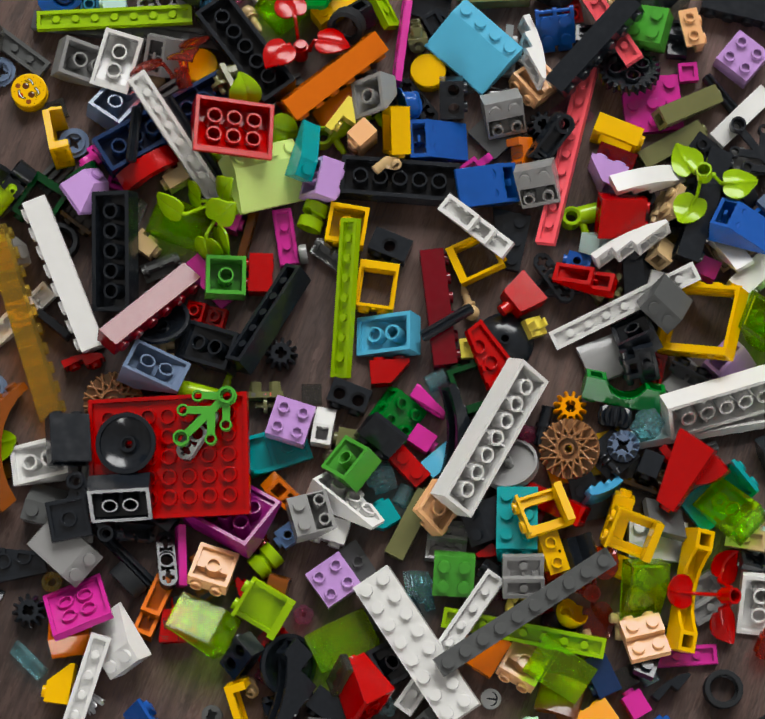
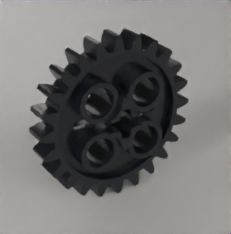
M642 48L640 51L644 58L627 68L615 49H613L611 53L607 52L602 62L597 67L598 80H601V85H606V90L613 88V93L620 91L621 96L624 92H627L628 96L631 95V92L638 95L639 91L645 94L646 88L652 90V85H657V80L660 77L659 61H656V56H651V52L644 53V48Z

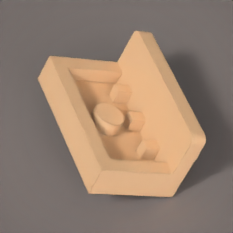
M697 7L679 10L678 17L686 47H693L694 52L702 51L707 43V39L702 31L701 15H698Z

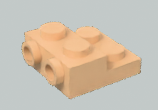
M546 64V76H547L552 70H551V68ZM524 66L515 71L508 80L510 89L518 88L522 95L523 103L526 106H531L533 109L547 101L549 96L557 92L548 85L546 80L541 90H537Z
M437 478L430 481L412 509L421 519L420 524L432 537L443 536L448 531V526L452 520L457 517L455 513L430 494L438 480Z
M200 542L187 575V584H190V587L194 590H201V588L209 590V593L216 597L221 596V594L226 596L240 554Z
M646 611L640 617L634 618L632 615L624 617L622 621H619V633L631 665L671 655L672 650L666 638L665 627L659 612Z
M512 642L495 673L502 682L515 684L519 692L531 694L552 655L537 646Z

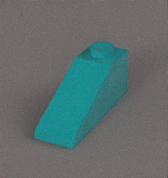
M302 120L285 176L300 182H312L318 164L321 126Z

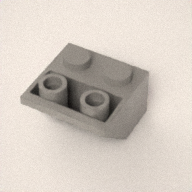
M154 33L148 34L142 70H145L148 75L161 78H175L179 75L182 77V62L187 53L189 40Z
M518 88L479 95L482 116L489 140L527 132L523 98Z
M554 157L515 166L513 175L522 209L561 202L559 175Z
M326 489L286 499L285 507L296 543L316 539L337 528Z

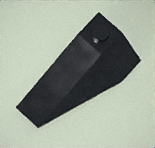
M648 250L642 255L634 251L622 260L624 295L647 284L651 270H656L645 261ZM640 309V310H638V311H636V312H634V313H632V314L626 316L625 319L628 318V317H630V316H632V315H634V314H637V313L641 312L642 310Z

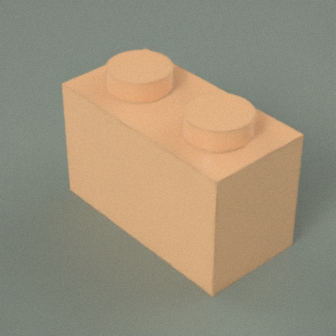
M365 117L347 132V148L353 155L364 156L377 144V129Z

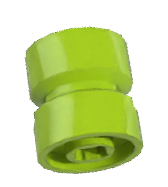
M306 199L302 208L304 214L299 216L297 227L305 232L319 235L324 225L322 220L326 219L329 207L322 202Z
M268 542L259 549L260 554H253L246 561L262 580H265L272 573V568L277 569L285 562Z

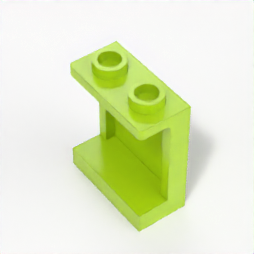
M254 576L251 581H245L241 588V591L244 593L240 599L236 597L230 607L233 609L231 616L237 615L266 632V637L273 641L296 601Z

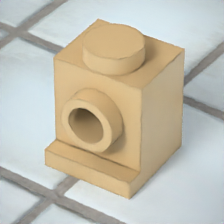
M180 161L177 162L178 167L168 169L162 176L163 179L159 181L164 190H169L171 194L187 186V181L191 180Z
M143 228L138 232V253L151 262L153 258L159 257L162 249L157 244L159 241L152 235L147 237V233Z
M664 237L648 250L645 261L657 271L663 270L673 261L671 258L675 245Z

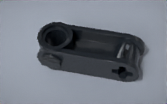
M555 111L528 149L526 157L532 158L534 161L552 158L567 136L574 130L575 123L573 118L568 114H563L561 111ZM561 119H563L565 122L564 127L562 129L559 127V122Z

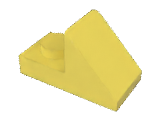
M349 95L325 125L324 131L331 135L333 131L338 132L343 125L342 120L351 127L356 124L352 97Z

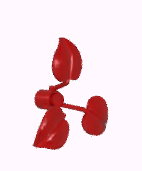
M305 0L275 1L274 11L277 16L283 19L293 17L296 42L292 46L290 42L286 44L280 38L270 40L263 50V62L266 69L286 65L293 60L297 62L306 61L309 57V52H312L314 44L315 50L322 54L340 53L350 49V44L345 36L334 28H326L319 31L317 34L318 39H313L308 46V43L299 37L297 16L304 15L307 11Z
M737 550L719 552L712 559L711 573L713 576L718 577L717 583L724 586L717 593L692 591V580L686 574L674 576L667 586L668 600L674 607L680 609L688 608L691 605V595L717 597L718 601L724 605L718 607V612L712 614L709 623L710 631L716 639L728 644H734L735 616L730 607H732V604H738L741 600V591L730 585L735 581L738 572L737 553L739 551Z

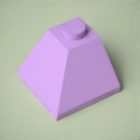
M99 168L83 169L59 185V188L78 215L92 214V192L109 191V182Z

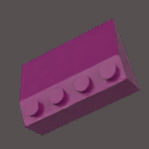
M251 485V515L183 518L184 524L249 559L261 544L282 502Z

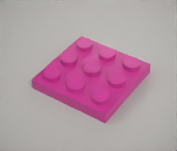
M678 74L660 75L657 85H652V90L646 88L645 94L639 91L638 95L631 92V95L628 96L627 92H624L621 96L624 121L643 128L642 135L673 133L683 128L684 121L659 131L651 116V113L658 107L681 98Z
M100 573L84 579L76 588L71 584L42 596L55 641L67 638L114 618Z

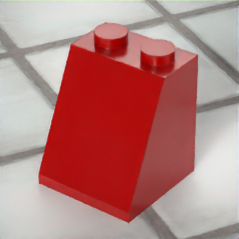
M598 192L594 232L597 238L615 239L629 231L647 225L648 221H645L646 214L650 212V202H648L646 196L628 194L617 196L615 193Z
M364 652L357 656L354 654L346 660V666L338 673L339 677L334 685L346 719H369L380 713L395 688Z

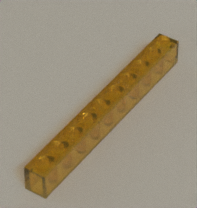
M4 223L0 224V291L40 423H43L49 413L53 411H62L64 413L67 411L64 399L60 400L58 392H61L59 381H55L52 374L56 372L53 362H49L47 354L50 353L47 342L43 343L41 335L44 334L41 323L36 321L35 316L38 315L35 303L31 304L29 298L32 296L30 285H26L23 278L27 277L24 266H20L18 258L21 257L18 246L14 247L12 239L15 238L12 227L8 228V225Z

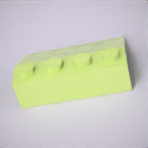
M293 138L273 142L271 161L224 155L219 160L218 165L223 176L234 178L231 195L237 204L240 215L304 201L299 199L302 182L285 176L295 144Z

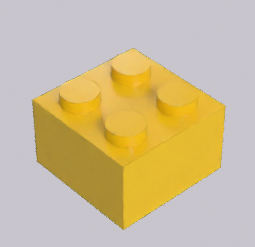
M331 201L324 241L330 246L339 247L340 219L359 218L361 219L359 251L363 252L370 208Z

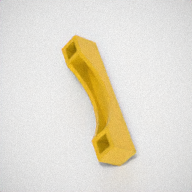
M699 527L685 528L687 538L682 542L677 575H688L693 583L692 591L696 592L702 569L712 553L715 532ZM691 595L692 603L688 608L680 609L671 604L666 638L672 651L695 654L698 636L694 615L695 595Z

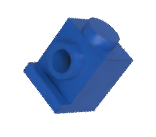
M569 250L568 255L564 254L562 263L590 267L592 257L588 254ZM573 260L580 261V264H575Z

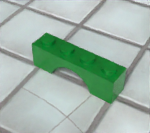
M586 368L581 386V398H584L586 401L604 402L606 405L623 406L630 410L637 409L646 414H660L659 395L666 393L665 385L654 382L643 383L632 391H621L609 383L606 372Z

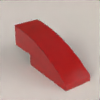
M560 262L556 263L552 276L553 282L565 287L612 299L614 298L618 283L614 273L596 271L595 267Z

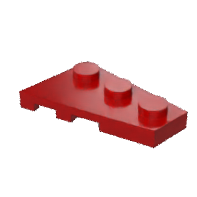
M480 319L464 333L488 391L494 384L507 359L511 357Z

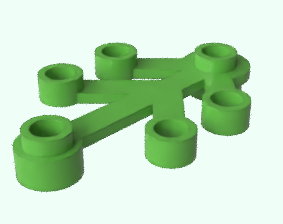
M223 386L218 392H202L201 390L192 392V399L196 403H201L203 400H216L211 406L178 405L177 413L181 417H186L189 414L201 415L185 430L180 429L174 432L173 442L177 446H187L190 442V436L206 421L207 434L204 440L207 445L214 446L218 441L215 435L216 412L221 407L222 420L219 426L224 432L232 429L230 411L231 405L237 400V393L231 386ZM201 393L202 397L198 400L195 399V394ZM226 393H229L231 395L230 399L225 400L223 398V396ZM182 407L187 408V411L184 414L180 413V409ZM224 422H229L228 428L222 427ZM180 436L186 437L184 442H179ZM209 436H214L215 438L212 443L207 441Z

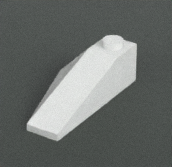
M327 471L312 479L306 493L326 489L334 515L370 530L384 523L385 520L371 503H367L363 498L365 494L361 490L356 493L344 486Z

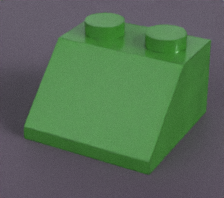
M345 435L321 467L344 486L357 493L382 461L369 447Z

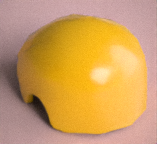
M569 598L563 599L557 604V619L562 626L568 629L578 628L586 623L588 619L587 615L582 614L583 606L576 605Z

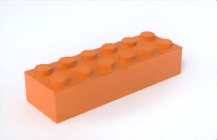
M376 31L364 35L356 44L351 45L350 49L343 51L280 99L276 104L283 113L292 116L296 122L302 121L310 115L308 111L318 109L324 105V99L337 95L340 92L339 88L341 86H348L356 80L354 76L367 72L371 68L369 66L371 63H378L386 57L384 53L389 49Z

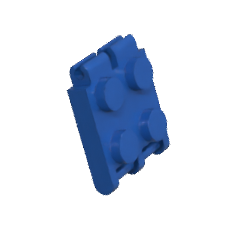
M573 5L558 9L552 7L549 10L541 11L534 9L535 27L538 31L544 53L555 52L556 45H558L559 51L571 50L572 44L576 43ZM569 11V13L557 14V12ZM549 13H552V15L539 16V15H541V14H549Z

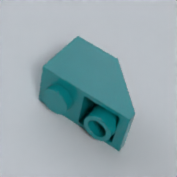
M381 498L373 503V506L385 520L383 524L374 528L375 530L384 532L400 522L401 517L389 498L386 500Z

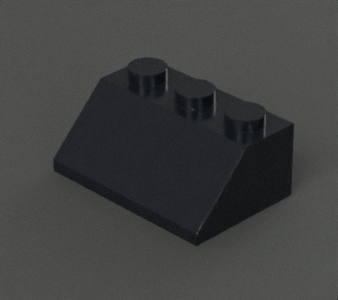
M150 472L88 476L87 497L91 523L153 520Z

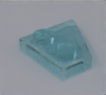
M414 570L402 572L406 593L413 597L418 604L424 603L426 611L435 610L431 588L432 579L429 572Z

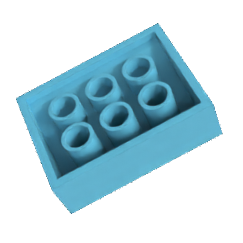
M463 0L450 13L424 46L458 76H463V80L480 95H484L521 58L523 51L522 46L468 0Z

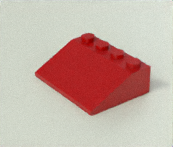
M196 94L192 103L191 114L192 150L271 161L275 105Z

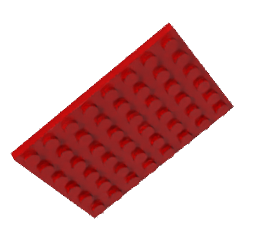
M236 392L237 400L231 405L230 411L232 429L228 432L221 430L219 426L222 420L221 407L218 410L220 418L215 426L217 443L214 446H209L204 442L198 453L191 460L181 459L177 455V445L173 442V434L177 430H185L194 422L198 414H189L186 417H181L177 413V407L180 404H186L187 406H211L216 400H203L201 403H196L192 399V394L88 400L92 450L89 476L119 474L106 468L99 460L95 445L96 436L101 425L111 416L125 412L134 413L146 419L156 435V450L153 458L146 467L136 472H150L153 519L251 515L248 392ZM226 393L223 396L225 400H228L231 397L229 393ZM195 394V399L197 400L202 397V394ZM182 407L180 409L181 414H184L187 411L186 407ZM224 422L222 427L228 428L229 422ZM199 428L193 434V437L200 439L203 436V430ZM209 436L207 441L212 443L215 439L214 436ZM190 440V445L182 448L184 451L183 455L190 454L189 447L191 444L196 446L197 443ZM132 441L127 443V448L132 447Z

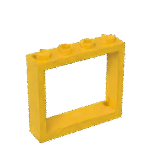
M697 281L683 288L682 290L688 295L734 298L723 347L670 343L673 330L667 334L658 326L657 333L663 348L657 352L668 356L733 362L749 293L742 286L734 283L724 285L719 282L706 284L705 282Z

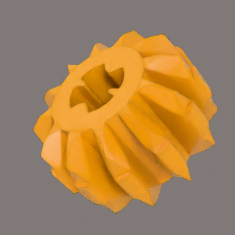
M565 391L564 397L561 395L557 396L559 402L553 403V406L557 408L553 410V414H560L557 417L558 421L562 418L583 420L582 415H585L587 412L583 408L587 403L580 402L582 400L581 395L575 398V391L572 392L571 396ZM567 404L568 406L572 405L574 407L573 412L571 410L569 412L566 410Z

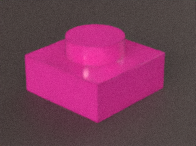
M697 62L677 63L679 84L698 83Z

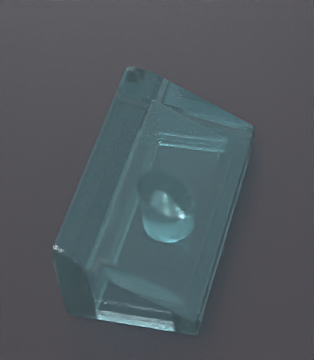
M17 640L14 643L10 654L39 681L48 672V668L21 641Z

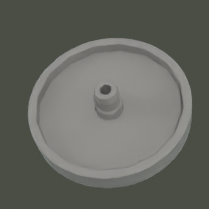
M516 439L490 486L494 489H497V486L524 487L530 483L539 469V459L535 449L529 443Z

